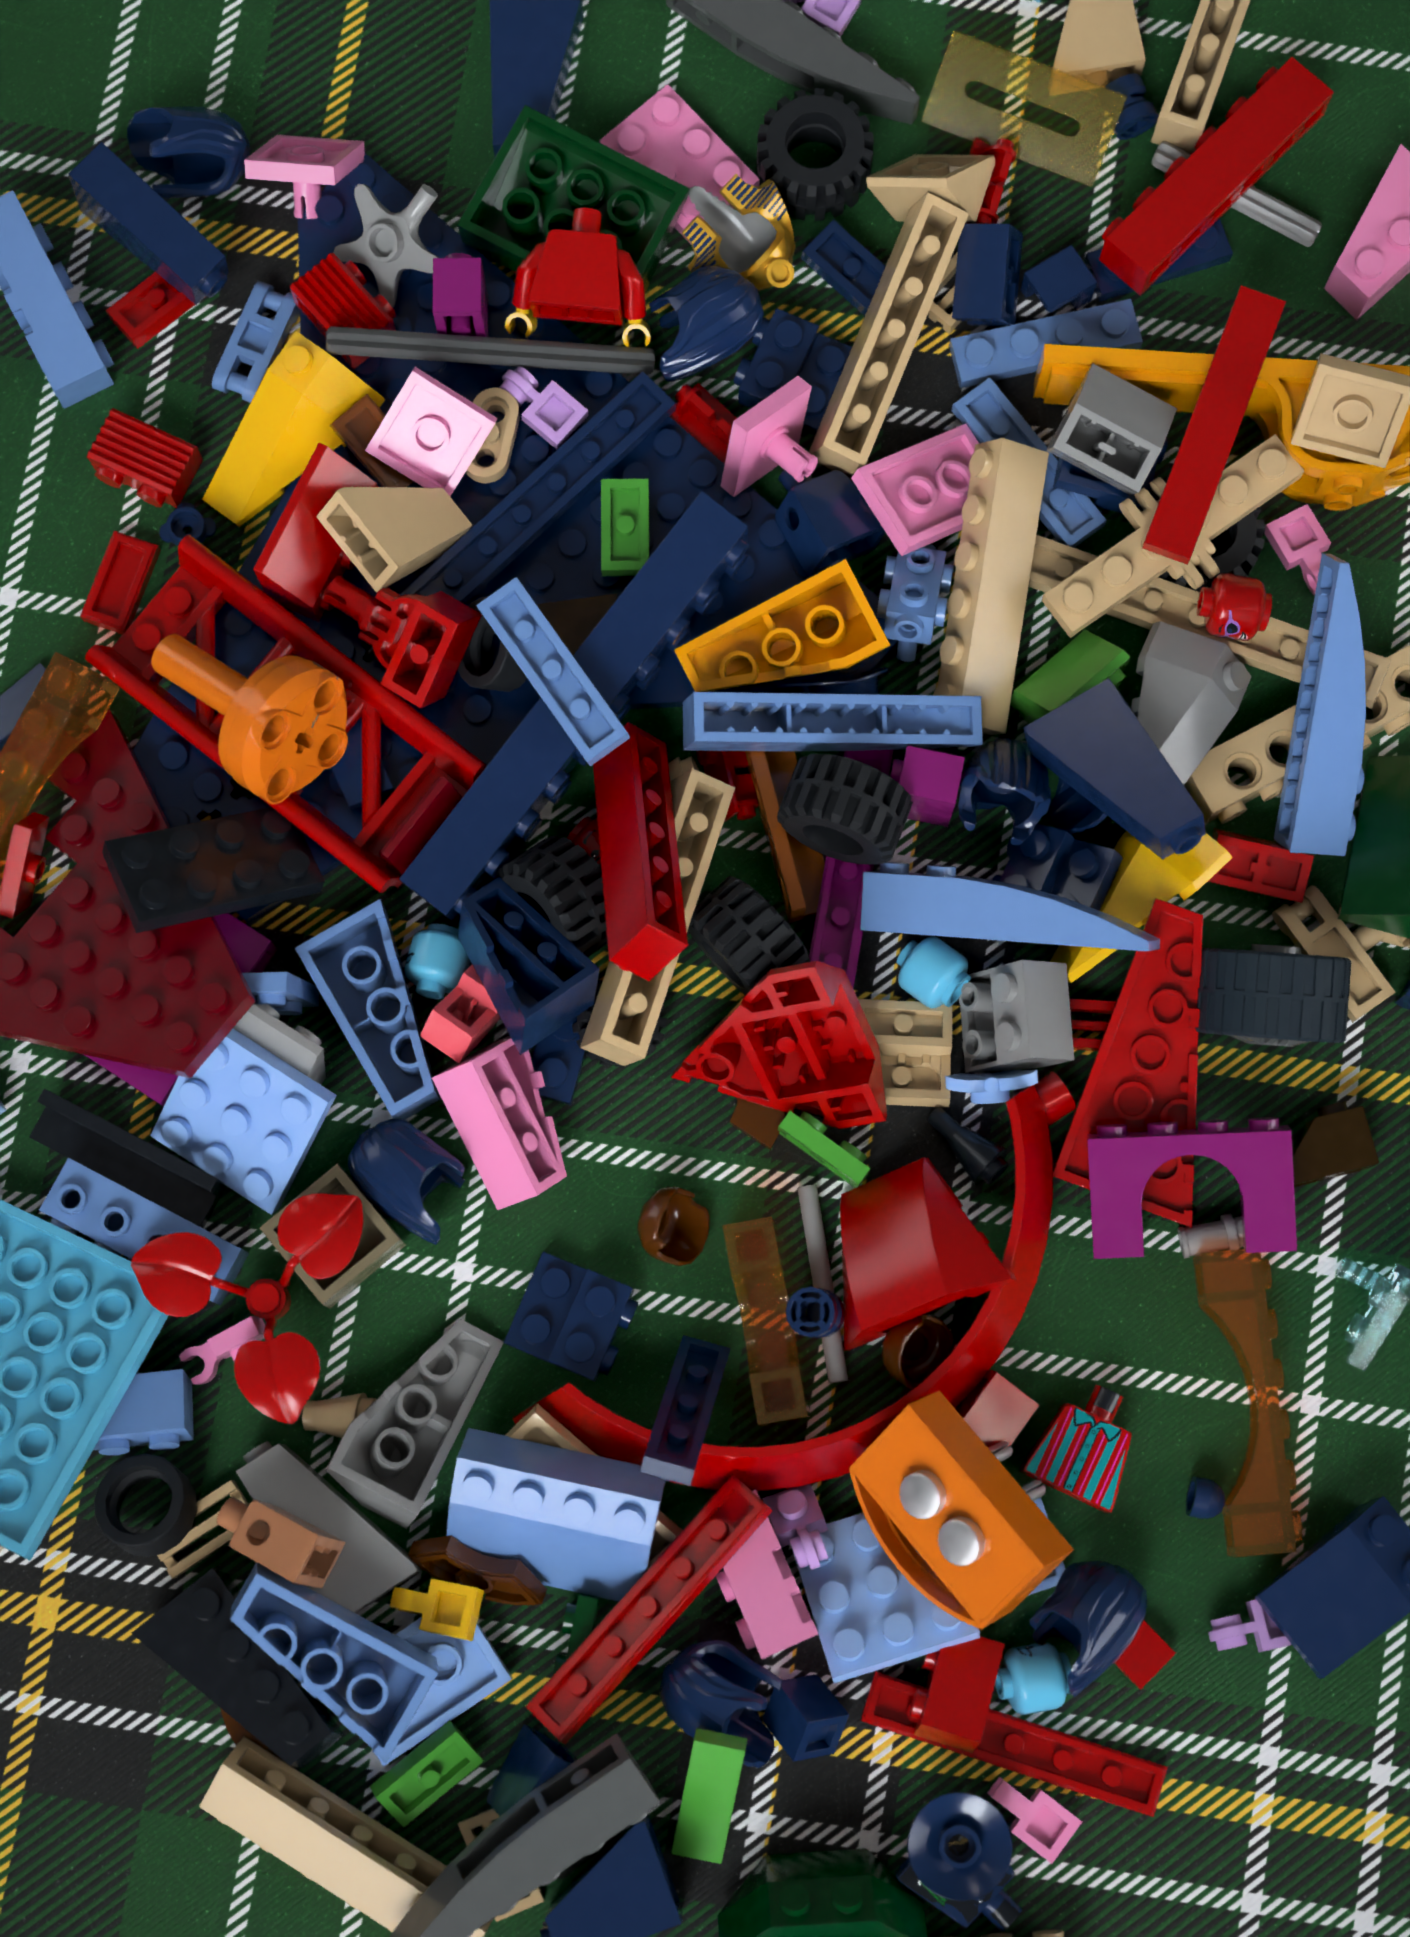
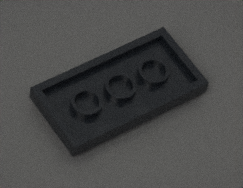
M272 807L108 840L104 842L102 850L104 859L136 933L320 893L325 883L302 831Z

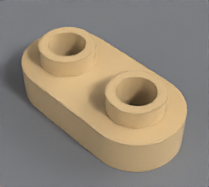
M502 388L486 389L480 392L473 401L474 404L490 414L501 412L505 415L503 420L495 423L465 472L472 480L479 483H492L502 478L508 470L520 413L515 397ZM485 455L494 458V462L486 467L479 465L477 462L480 457Z

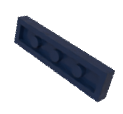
M685 1335L682 1336L640 1472L657 1476L666 1481H674L691 1486L731 1348Z

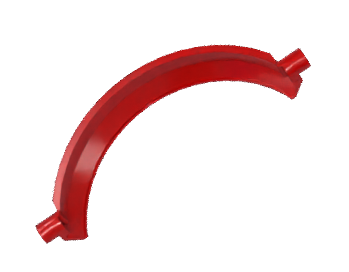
M1050 1072L1038 1080L1037 1084L1027 1087L1005 1102L1011 1123L1015 1154V1197L1011 1228L1002 1265L1008 1267L1017 1280L989 1292L971 1327L949 1356L922 1383L894 1404L847 1428L829 1435L796 1443L763 1447L717 1446L703 1443L691 1486L719 1490L733 1474L751 1491L800 1487L840 1477L850 1473L849 1468L908 1404L940 1391L955 1408L976 1388L1000 1357L1021 1321L1036 1285L1045 1253L1053 1203V1156L1049 1126L1076 1109L1071 1093L1056 1073ZM570 1382L512 1418L516 1425L531 1409L539 1404L595 1454L637 1465H642L652 1430L616 1415L584 1395ZM668 1481V1482H672V1483H676V1484H681V1483L674 1482V1481Z

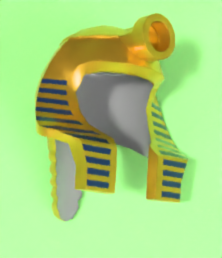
M735 174L719 191L735 209L726 205L724 201L719 200L717 196H713L711 192H706L704 188L699 186L691 187L689 197L691 202L695 204L696 210L700 212V216L697 215L681 232L691 243L695 254L691 263L687 266L691 273L700 267L708 265L732 269L741 274L745 279H748L758 291L773 286L783 288L792 282L794 278L792 261L796 246L794 233L786 206L774 181L768 179L758 187L745 183Z

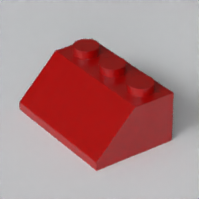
M318 443L253 568L263 591L280 605L317 622L320 621L325 610L330 612L334 608V606L324 602L325 593L333 594V592L328 590L330 583L338 575L343 576L346 568L352 570L355 565L316 516L336 491L343 487H378L374 480L328 446Z

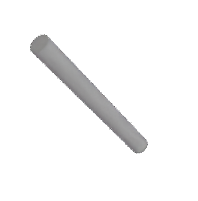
M817 1185L801 1186L797 1189L813 1287L831 1290L834 1293ZM839 1329L830 1337L822 1338L829 1383L848 1381Z

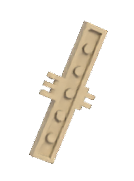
M1276 434L1225 468L1188 565L1142 549L1166 485L1161 477H1157L1150 482V487L1159 500L1156 501L1149 491L1143 487L1139 493L1134 494L1143 511L1140 512L1129 498L1119 504L1121 512L1136 531L1043 594L1041 601L1071 638L1166 571L1175 580L1183 576L1188 584L1196 590L1204 584L1202 575L1196 569L1197 565L1210 579L1220 573L1219 567L1211 557V555L1216 553L1211 540L1299 480L1305 471L1289 454L1285 445Z

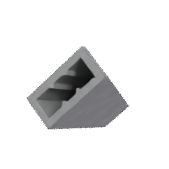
M267 1441L243 1456L246 1465L238 1469L236 1473L252 1499L278 1506L346 1542L322 1589L311 1586L306 1587L357 1613L393 1590L394 1587L399 1586L422 1571L410 1559L408 1553L286 1444L278 1443L272 1447L270 1442Z

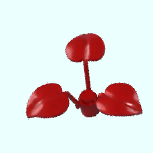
M315 1193L304 1195L290 1203L279 1219L277 1234L280 1245L284 1250L293 1254V1256L288 1260L279 1281L260 1279L249 1288L214 1277L222 1262L219 1248L206 1237L188 1232L172 1233L150 1241L132 1257L131 1267L146 1299L157 1310L169 1316L187 1317L201 1311L210 1300L211 1286L246 1297L249 1311L266 1321L264 1328L265 1341H249L240 1347L234 1363L236 1382L245 1398L261 1413L279 1422L294 1424L299 1419L304 1406L316 1389L320 1378V1358L314 1345L305 1337L297 1333L286 1332L274 1338V1328L277 1326V1320L282 1318L290 1308L291 1295L287 1287L291 1284L290 1279L295 1267L299 1263H301L302 1268L310 1277L320 1280L333 1277L350 1263L357 1251L363 1231L364 1213L362 1201L356 1195Z

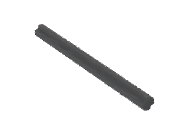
M333 326L329 327L326 332V351L329 354L625 374H640L643 371L646 375L651 374L655 367L654 350L644 347Z

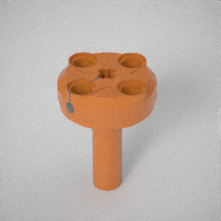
M178 634L168 635L155 648L152 656V667L155 672L225 716L220 729L218 744L221 764L238 784L268 803L279 804L283 802L291 793L302 789L316 779L324 769H329L337 764L344 755L348 744V736L345 732L347 699L342 679L318 663L299 656H284L265 664L248 679Z

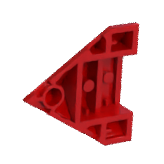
M820 961L770 969L673 1071L671 1078L690 1083L692 1077L719 1085L717 1092L786 1113L789 1111L794 1112L796 1108L824 1117L823 1124L839 1129L884 1122L887 1118L879 1045L845 970Z

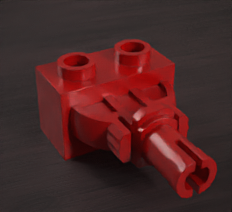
M340 575L335 577L328 587V590L333 592V594L325 593L324 602L358 621L359 629L362 630L358 637L373 647L377 659L387 669L380 685L419 708L445 698L482 614L443 591L428 596L420 594L399 595L386 587L380 589L374 597L345 580L344 577Z

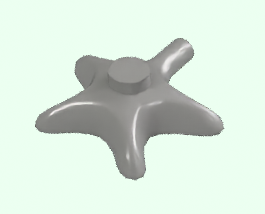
M358 184L354 189V196L362 219L363 234L354 242L336 246L334 254L340 261L347 262L351 260L352 262L368 266L375 275L379 294L393 307L397 300L399 280L405 269H414L433 274V258L439 257L426 249L420 240L418 232L422 218L434 203L438 194L430 186L423 184L409 205L402 211L394 213L382 205L367 185Z

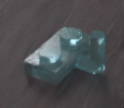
M1344 1257L1336 1275L1370 1291L1366 1302L1370 1305L1364 1316L1359 1313L1354 1315L1344 1336V1340L1350 1342L1346 1363L1365 1371L1410 1300V1269L1396 1263L1388 1277H1385Z

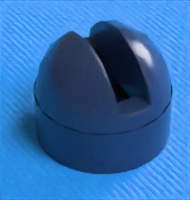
M1193 1476L1186 1497V1515L1200 1519L1217 1516L1225 1506L1223 1490L1213 1480Z

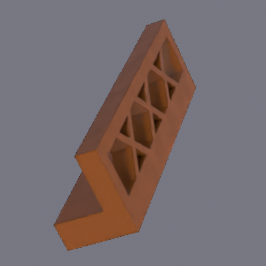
M745 751L748 771L751 774L759 803L758 809L788 921L791 923L815 917L825 866L823 855L796 840L782 827L777 819L779 807L797 764L795 751Z

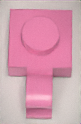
M1306 504L1266 524L1264 534L1286 570L1300 565L1304 581L1310 592L1315 596L1321 553L1329 549L1331 542L1309 505Z
M250 1316L209 1338L206 1343L185 1349L179 1355L182 1362L190 1361L194 1357L199 1356L205 1364L202 1373L190 1379L192 1384L202 1385L210 1382L216 1376L222 1359L232 1357L235 1362L237 1352L243 1344L249 1341L263 1340L265 1324L262 1318Z
M998 1777L987 1792L993 1799L1016 1816V1819L1009 1827L1010 1832L1051 1864L1082 1823L1081 1820L1040 1788H1037L1032 1797L1027 1799L1005 1780Z

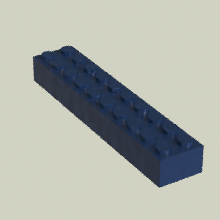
M703 491L695 498L573 655L620 722L631 708V705L628 704L630 701L629 697L635 689L639 687L644 691L659 673L661 668L658 664L663 653L667 649L674 653V649L680 647L690 632V629L687 627L690 624L689 620L696 611L704 615L720 593L717 591L722 577L727 574L732 578L749 556L746 553L750 546L747 543L748 526ZM541 697L399 878L409 889L452 922H455L461 914L462 900L481 889L489 877L495 880L498 870L513 860L509 851L516 842L521 839L526 843L537 831L543 821L539 813L548 801L556 805L565 795L572 784V781L569 780V774L576 765L580 763L585 767L588 764Z

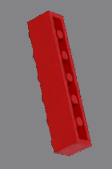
M1291 57L1279 70L1275 66L1271 67L1256 85L1257 91L1249 99L1245 96L1240 97L1229 109L1225 116L1226 121L1218 129L1214 126L1209 127L1195 144L1194 148L1196 150L1187 159L1180 156L1172 163L1164 175L1165 181L1156 189L1152 186L1145 189L1133 205L1134 211L1125 220L1121 216L1117 217L1104 231L1101 238L1105 242L1099 261L1140 296L1324 116L1334 91L1295 58Z
M628 722L624 728L631 738L593 764L609 961L615 963L620 969L630 971L650 981L688 946L666 743Z

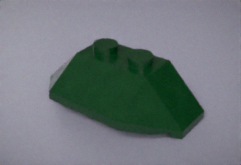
M868 1849L765 1855L718 1914L719 1937H927L923 1901L907 1886L902 1884Z

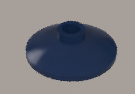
M952 1792L934 1798L918 1812L909 1830L908 1856L913 1871L927 1889L945 1899L967 1901L984 1896L1001 1882L1009 1868L1012 1857V1838L1009 1827L1002 1814L990 1802L975 1794ZM957 1834L964 1835L968 1840V1847L961 1854H955L949 1849V1840Z

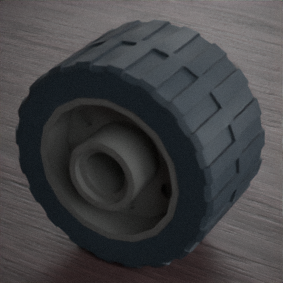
M1251 944V951L1203 948L1200 988H1198L1197 999L1200 1018L1199 1028L1195 1027V1029L1201 1033L1228 1035L1248 1044L1294 1047L1312 1041L1343 1043L1346 1040L1351 961L1349 958L1301 954V947Z

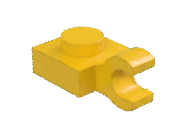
M431 1578L428 1593L394 1587L389 1607L402 1612L422 1615L419 1627L422 1631L473 1642L484 1590Z

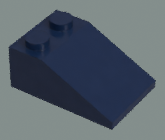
M1384 1496L1359 1505L1255 1596V1599L1319 1679L1326 1677L1410 1613V1528Z

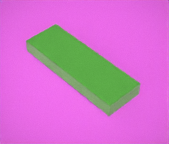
M696 1728L671 1854L722 1864L747 1738Z

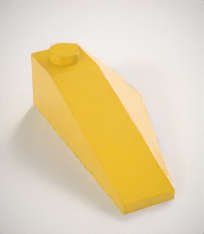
M295 331L267 369L202 500L237 526H242L283 495L285 487L303 474L318 443L326 445L332 450H335L340 445L346 447L345 443L330 427L335 420L366 394L370 396L379 408L385 399L332 355Z
M1126 831L1114 848L1123 857V860L1100 911L1137 928L1142 925L1145 926L1155 898L1168 902L1179 894L1183 900H1186L1197 892L1233 857L1223 846L1206 833V835L1201 837L1200 842L1188 852L1183 854L1173 853L1162 860ZM1059 945L1050 962L1067 963L1068 982L1072 983L1117 949Z

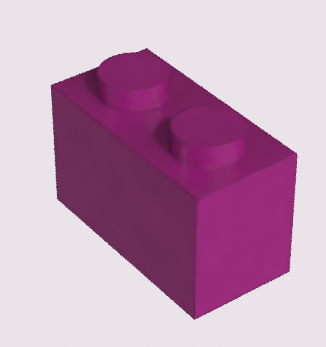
M452 253L445 258H433V316L438 334L488 337V292L481 258H473L464 253Z
M907 745L904 760L894 759L890 777L904 787V790L911 796L913 803L907 819L948 827L956 804L965 757Z

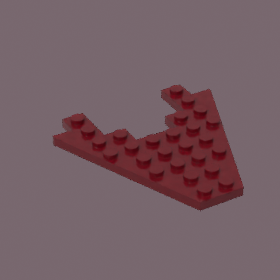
M104 706L75 740L46 717L42 716L13 749L12 753L75 801L45 838L54 847L73 860L76 865L14 937L0 927V1036L192 1078L255 1003V998L214 916L136 933L102 854L104 842L171 827L117 717L110 709Z

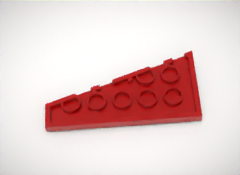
M1157 898L1154 899L1143 931L1160 939V949L1149 952L1135 951L1053 1169L1054 1177L1090 1190L1087 1134H1097V1126L1126 1124L1127 1132L1147 1131L1148 1123L1177 1122L1178 1130L1196 1129L1198 1032L1195 1027L1199 1028L1200 1018L1197 999L1201 976L1203 915ZM1194 1155L1173 1158L1154 1171L1144 1188L1142 1210L1192 1228Z

